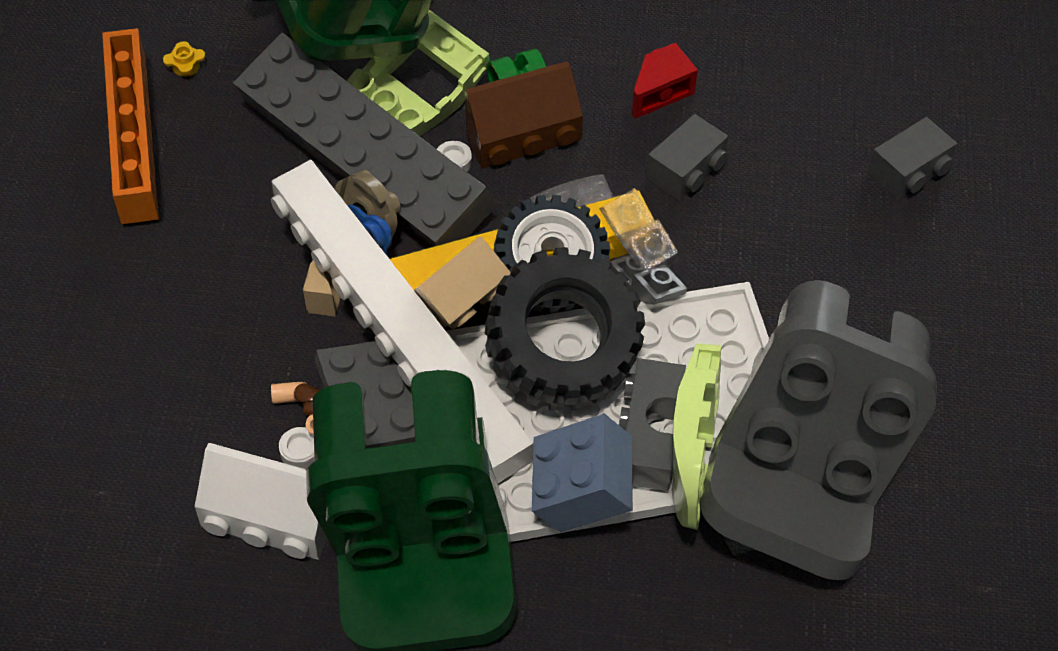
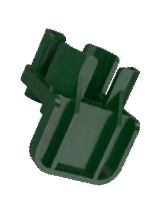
M434 0L252 1H277L289 32L301 51L306 56L317 61H335L402 55L412 52L418 47L428 29V11Z
M432 370L419 372L413 376L411 388L415 442L367 449L364 394L360 385L355 382L328 386L318 391L312 399L315 462L306 470L307 503L337 555L340 621L349 640L359 651H438L487 644L504 635L515 619L517 599L508 517L487 452L483 417L477 418L473 384L470 378L462 373L451 370Z

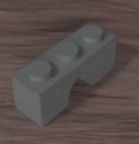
M637 358L635 374L628 373L626 376L624 397L631 398L630 408H621L619 426L632 435V486L668 491L673 464V434L657 431L649 423L657 419L674 420L678 389L684 376L686 365Z

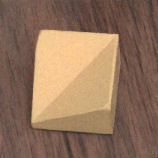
M314 261L310 263L303 288L306 310L311 314L336 317L340 296L332 284L333 278L328 271L321 272Z

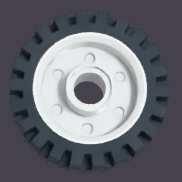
M540 195L536 197L533 203L530 198L522 201L520 208L517 206L513 207L508 217H504L497 231L494 252L510 272L512 267L520 260H525L527 263L530 262L533 253L547 249L555 250V248L568 247L570 255H577L579 249L590 251V259L600 262L602 257L609 261L610 243L606 241L608 235L605 227L600 228L601 220L596 214L592 217L589 216L590 208L584 204L580 209L576 207L577 200L568 198L567 203L561 202V195H552L551 200H546L545 195ZM551 299L535 305L533 310L542 312L543 307L549 308V313H558L561 307L565 311L572 310L576 303L564 299Z

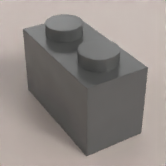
M692 115L648 154L646 178L680 201L690 191L695 192L698 190L708 174L713 170L718 171L725 164L728 158L726 150L729 136L698 115Z
M925 117L875 148L868 174L898 200L909 192L916 193L928 180L936 175L942 176L947 173L954 163L953 156L958 143L928 117Z

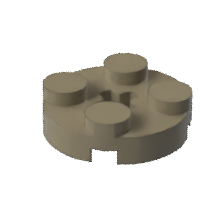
M364 169L340 180L336 184L335 191L346 205H355L365 214L376 215L385 220L391 228V236H394L397 228L396 213L400 211L401 206L398 197L393 192H388L378 179Z

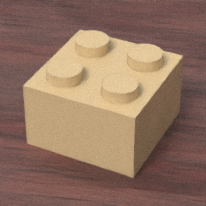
M480 236L414 291L441 326L444 328L449 325L453 330L457 326H461L477 312L472 307L476 302L479 301L484 305L487 301H491L504 275H510L511 272Z

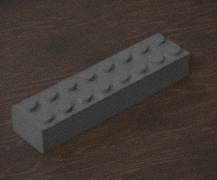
M283 32L233 82L249 106L340 178L344 179L363 169L369 171L372 176L384 185L388 192H393L398 197L401 207L400 211L396 213L397 223L429 248L468 238L496 207L485 185L321 61L306 56L299 46Z

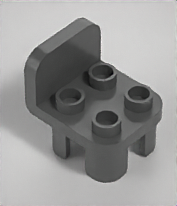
M814 280L802 283L790 292L781 309L777 328L772 333L765 348H760L754 359L751 374L713 445L704 480L703 493L700 498V509L706 521L717 532L731 540L820 577L831 580H844L852 577L857 572L870 551L874 506L932 417L936 406L937 380L933 369L929 365L930 335L927 328L918 319L903 312H894L888 322L887 341H884L846 325L850 294L846 289L827 281Z

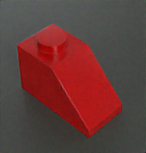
M676 43L655 49L645 55L633 93L632 116L635 119L695 94L698 69Z

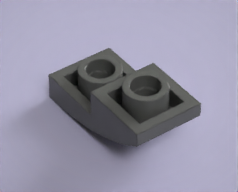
M640 251L610 261L613 263L610 270L615 275L622 271L630 280L626 287L628 292L636 290L640 300L646 303L656 305L686 294L687 287L665 264L654 267Z

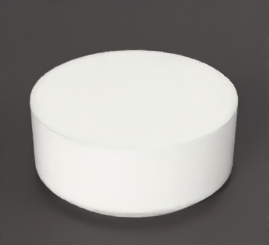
M448 141L437 148L438 151L466 172L471 168L472 154L470 148L465 143Z
M296 427L284 433L279 441L282 461L285 464L299 468H308L315 462L314 435L309 433L305 427Z

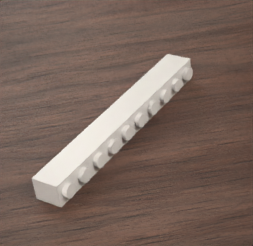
M309 160L271 180L274 197L271 198V204L275 212L281 219L286 217L292 224L291 230L296 240L301 245L307 244L312 250L311 256L321 272L328 271L333 278L332 284L342 300L347 298L354 306V314L362 327H370L376 335L375 341L381 352L386 357L391 355L398 364L397 370L406 385L411 386L413 376L424 371L451 370L466 375L473 384L477 418L483 417L487 452L497 483L531 463L533 459L532 440L314 162Z

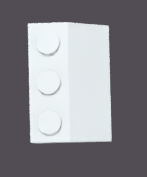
M208 443L204 453L195 502V509L201 527L213 535L225 536L229 534L240 537L255 547H265V545L282 549L283 552L294 558L302 559L307 556L319 560L327 537L307 503L306 469Z

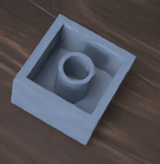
M605 413L534 437L531 512L558 531L563 532L633 511L632 435Z

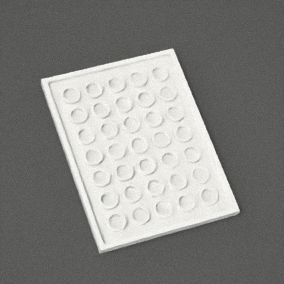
M750 282L689 291L686 294L656 305L641 300L637 311L643 312L645 317V326L641 331V334L644 335V340L637 358L686 365L687 368L696 343L722 345L719 407L715 421L713 445L751 374L753 362L759 349L765 348L769 341ZM585 308L528 317L526 321L527 332L533 343L543 353L554 359L562 361L586 359L595 353L601 341L598 324ZM485 325L447 331L448 335L532 442L535 436L603 413L619 425L621 408H630L631 398L624 397L626 377L615 391L611 390L605 399L596 404L590 401L583 409L572 411L570 405H564L561 411L548 410L549 403L539 401L536 407L526 402L528 395L522 391L514 395L506 388L508 380L505 376L502 378L497 377L492 368L494 359L488 357L486 352L487 335L484 334ZM637 360L628 373L635 374ZM657 419L649 423L657 431L673 434L674 420ZM706 447L705 449V464L709 463V458L712 451L711 447ZM533 459L531 463L497 483L498 487L504 489L506 493L505 509L508 517L511 542L676 513L673 498V464L668 491L632 486L633 511L563 532L558 531L531 512Z

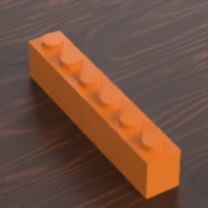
M139 29L104 32L102 34L114 202L121 224L159 219L146 57Z

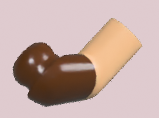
M305 382L271 384L272 403L303 402V412L306 416L313 414L312 399L320 390Z

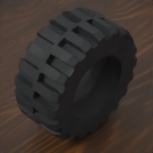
M568 247L555 248L552 256H547L544 250L533 253L530 262L527 263L525 260H520L512 267L510 275H504L497 286L495 295H493L484 332L487 335L485 344L487 356L494 359L492 368L497 377L502 378L505 376L507 378L508 384L506 388L514 395L522 391L528 395L526 402L536 407L539 401L549 403L548 410L561 411L564 405H570L573 411L585 408L586 404L590 401L594 404L602 401L611 390L615 391L623 382L642 348L644 335L641 334V331L645 326V317L643 312L637 311L641 302L637 291L632 290L628 292L626 288L630 281L622 271L615 275L610 270L613 263L604 257L601 258L600 262L590 259V251L579 249L577 255H570ZM551 299H564L581 305L594 317L601 334L598 349L592 356L579 361H562L546 355L533 343L527 332L526 321L531 309L535 305Z

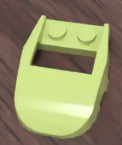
M430 10L428 11V29L417 48L459 79V85L448 97L442 98L435 105V108L390 75L415 50L402 55L370 57L371 60L363 69H356L347 80V82L419 136L438 125L461 107L465 101V89L476 86L486 72L487 63L490 61L488 52Z
M696 343L679 386L673 422L674 507L681 525L694 530H698L700 522V498L703 493V483L708 464L704 463L706 447L712 448L715 421L719 407L722 345Z

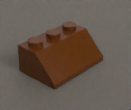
M568 61L465 89L466 138L481 169L493 165H501L510 160L527 155H535L541 151L562 145L566 146L582 140L583 114L571 66Z

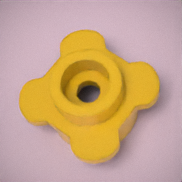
M183 41L177 43L170 54L164 55L163 62L166 66H172L175 74L191 76L199 70L200 62L205 59V52L202 49L196 50L188 42Z

